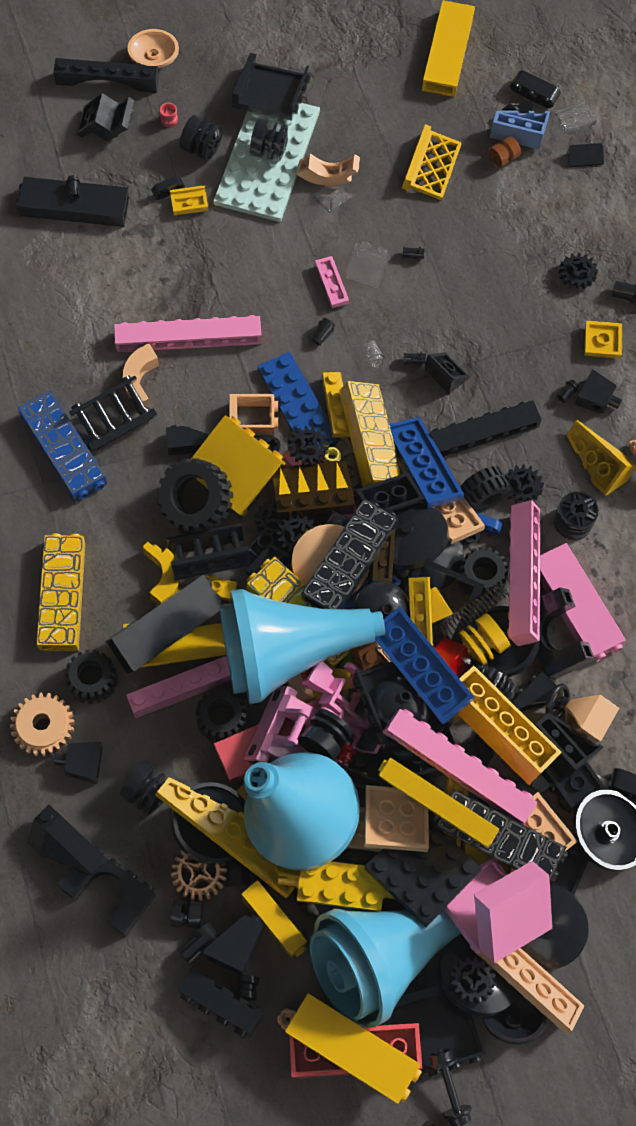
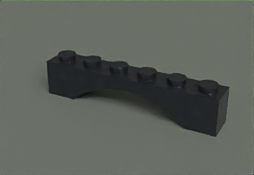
M55 58L53 70L56 85L74 86L93 80H106L125 84L140 92L157 93L159 81L157 66Z
M543 672L539 676L534 675L528 681L529 686L525 690L521 688L514 697L516 699L512 704L520 712L546 705L548 696L556 684ZM476 734V740L472 744L468 742L463 747L464 753L470 757H477L482 761L481 764L486 767L494 757V750Z

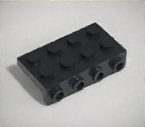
M554 761L541 773L551 785L549 787L550 792L556 794L559 798V805L563 810H567L568 813L574 811L578 804L588 795L596 791L606 790V787L589 763L570 778L565 775Z

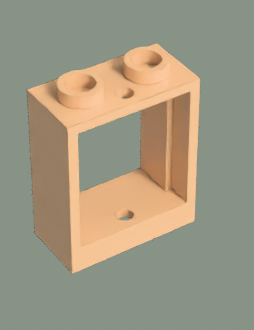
M230 394V418L234 416L238 419V407H270V425L239 426L244 430L246 427L249 428L256 436H274V429H278V418H274V412H278V401H274V394Z

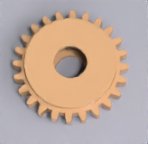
M40 693L39 698H36L33 694L32 700L29 701L25 698L26 703L24 705L18 704L20 710L14 709L16 717H11V720L15 724H11L10 728L15 731L11 732L13 737H17L14 740L16 744L21 743L19 747L22 750L26 748L28 754L33 750L35 756L41 752L44 757L47 751L53 755V749L61 751L60 745L67 746L65 740H71L72 737L69 732H74V728L70 725H74L75 721L70 718L74 715L72 712H68L70 706H64L65 701L63 699L59 701L57 695L52 699L50 693L46 697ZM40 719L50 720V725L45 730L35 729V725Z

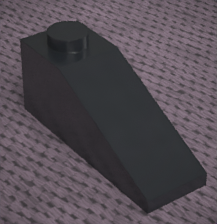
M172 425L171 427H166L169 456L196 453L210 434L187 426Z

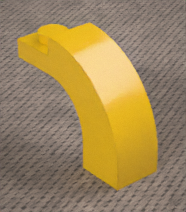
M147 542L143 546L144 554L158 565L163 572L160 582L150 591L151 600L159 604L180 589L181 580H174L171 561L176 560L172 552L167 548L162 553V550L157 545H151Z

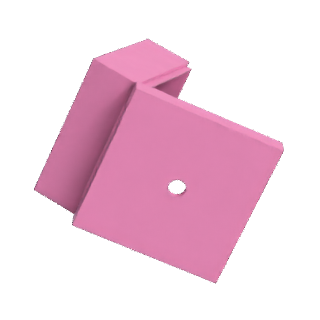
M495 858L488 860L480 865L482 868L481 872L444 909L477 955L483 952L496 963L552 929L549 875L534 862H529L507 875Z

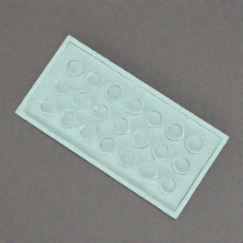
M301 103L299 104L298 113L294 114L292 121L247 111L214 198V205L281 222L297 178L299 160L304 158L320 113V107ZM258 118L270 121L271 130L275 123H279L280 128L283 124L288 126V143L280 162L274 161V156L272 160H268L267 151L262 158L250 155L251 136Z

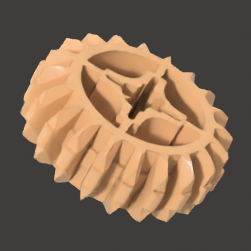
M181 851L180 853L183 858H175L179 865L173 864L172 869L176 870V872L171 873V877L177 878L173 881L174 886L179 885L177 892L185 890L183 892L184 898L191 893V900H195V896L198 895L199 901H203L202 895L205 894L208 900L211 899L209 894L211 891L214 895H217L218 892L215 887L222 889L223 885L219 881H226V877L221 875L227 873L226 868H221L225 863L214 865L216 876L213 878L206 871L208 864L201 862L198 864L188 863L192 858ZM183 868H186L192 874L188 885L182 879ZM203 868L202 872L205 876L198 875L195 878L196 874L193 870L200 871ZM200 882L210 883L205 888H194Z

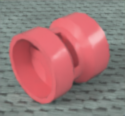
M169 102L162 104L160 107L161 123L166 127L175 126L178 122L176 106Z

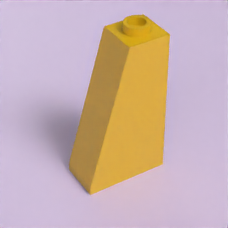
M258 880L241 894L243 903L255 916L262 919L261 922L266 930L290 958L294 955L298 957L306 950L307 940Z

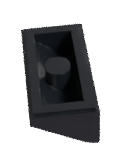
M603 143L570 145L568 147L567 155L570 167L604 165Z
M235 858L225 863V868L227 869V873H225V886L250 885V870Z

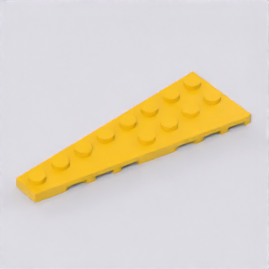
M170 777L165 781L155 794L159 799L284 898L291 894L295 886L278 885L279 871L298 874L301 870H290L280 867L262 856L249 839L245 827L244 813H238L228 808V805L224 803L219 804L205 794H198L190 790V787Z

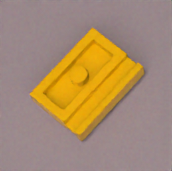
M205 186L170 190L174 215L209 211Z

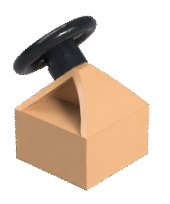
M562 683L552 689L545 708L546 714H552L554 709L559 710L554 715L558 719L565 713V723L570 725V728L580 735H586L587 739L593 743L601 742L619 710L616 705L601 695L570 699L569 688Z

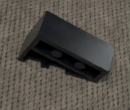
M550 713L534 724L561 751L554 762L568 778L595 758L604 748L602 745H596L588 740L586 735H580L572 730L570 725Z

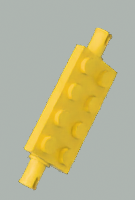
M329 862L315 869L301 870L298 874L279 871L278 885L296 886V889H298L297 901L379 912L382 909V900L385 898L395 899L364 870L365 866Z

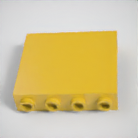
M225 415L192 458L210 462L226 473V479L232 485L229 488L233 492V498H230L229 501L233 503L231 508L239 515L245 517L249 512L247 508L280 465L283 464L285 466L286 463L282 460L283 456L276 450L272 452L268 449L269 444L260 438L258 441L254 438L255 433L247 427L244 430L239 426L241 422L234 416L229 418ZM195 478L206 488H208L206 482L203 479Z

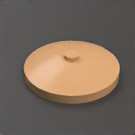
M334 524L320 525L307 531L298 540L293 550L291 565L293 574L304 585L308 584L345 527ZM369 569L365 573L364 577L362 578V580L360 581L352 595L355 594L365 583V580L369 573Z

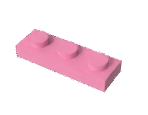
M333 257L315 260V265L331 308L349 304L348 296Z

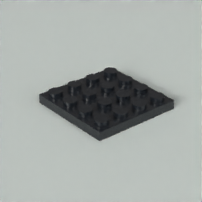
M429 819V849L427 852L382 849L364 867V870L426 928L482 870L447 835L435 828V824Z

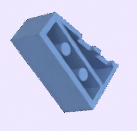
M496 111L490 138L503 140L508 136H512L519 145L540 150L550 111H545L544 114H535L534 111H529V113Z

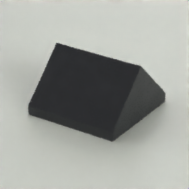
M446 352L429 354L426 358L425 371L448 394L470 377Z

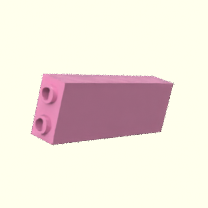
M565 543L540 555V582L546 592L549 593L559 587L570 589L576 607L560 615L576 642H589L596 662L606 657L605 654L611 651L613 654L620 651L626 639L568 544Z

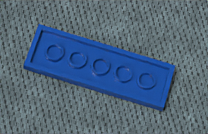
M290 352L257 366V370L271 394H274V400L278 401V408L292 432L297 433L298 428L303 431L305 426L308 427V430L315 427L316 432L322 430L321 436H327L326 441H329L328 448L338 443L339 438L332 437L330 422Z
M417 417L389 424L396 451L409 475L424 496L427 508L463 499L464 493L421 418Z
M400 606L383 619L385 635L375 637V640L442 724L446 723L475 699Z

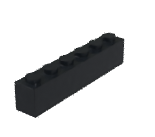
M534 400L529 402L522 401L516 406H506L497 412L490 411L483 416L471 417L461 423L454 422L445 428H435L430 432V435L441 455L445 457L538 428L542 418Z

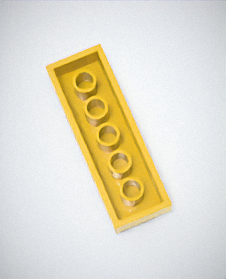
M473 666L459 679L475 699L457 714L530 785L555 760L561 751Z

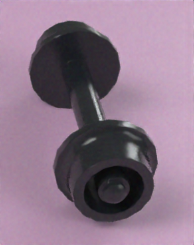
M438 1048L437 1051L429 1055L431 1062L429 1069H440L452 1106L443 1115L444 1118L448 1119L450 1126H463L472 1120L470 1115L472 1107L470 1105L460 1106L448 1067L456 1063L457 1058L453 1057L449 1048Z

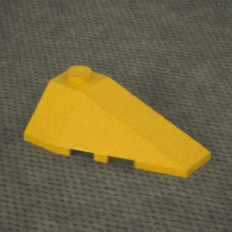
M578 420L575 421L566 434L574 451L579 454L584 469H587L592 483L603 494L609 495L629 480L636 470V464L626 455Z

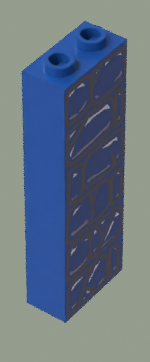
M51 390L18 407L21 418L74 502L85 499L90 493L99 491L107 485L105 474Z

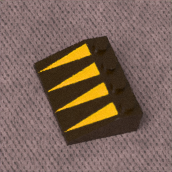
M346 460L312 464V466L307 464L304 466L279 467L272 476L278 522L283 521V519L289 521L290 515L295 519L297 514L300 515V519H303L304 516H307V519L326 517L331 509L341 515L354 513V498Z

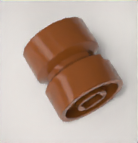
M508 136L500 143L490 147L488 154L492 163L496 167L501 168L509 163V161L521 155V148L515 138Z

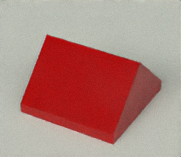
M444 637L434 647L458 678H461L468 667L472 666L466 646Z

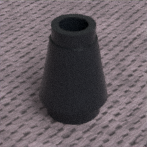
M327 318L319 320L312 342L321 346L333 333L335 324Z

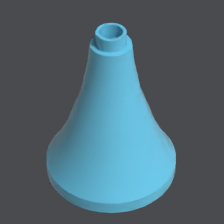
M244 589L230 591L231 604L219 605L234 694L246 692L249 704L262 702L270 693L291 678L327 658L355 647L375 642V637L385 635L382 612L371 613L369 608L350 610L319 609L272 600L252 594Z
M297 752L282 756L270 764L258 762L246 771L244 787L248 794L244 807L245 827L252 844L267 860L290 870H311L331 862L346 849L357 829L360 803L352 779L336 762L320 754Z
M332 909L320 915L315 922L314 934L310 940V955L318 981L336 1010L351 1021H357L365 1027L374 1028L391 1017L394 1007L409 984L432 957L455 937L460 935L461 932L445 910L426 928L407 909L379 912Z

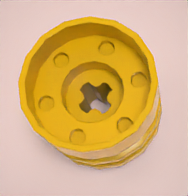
M487 613L475 620L478 627L477 631L470 625L466 627L470 636L464 630L459 632V636L462 639L463 645L467 647L468 653L482 666L487 664L484 654L490 660L494 659L491 652L492 648L500 654L511 646L503 631Z

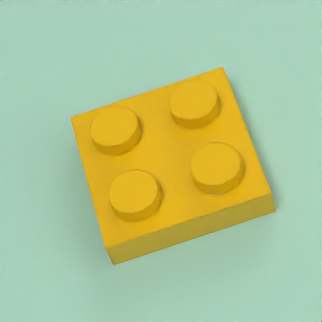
M586 321L584 356L620 359L622 356V323Z

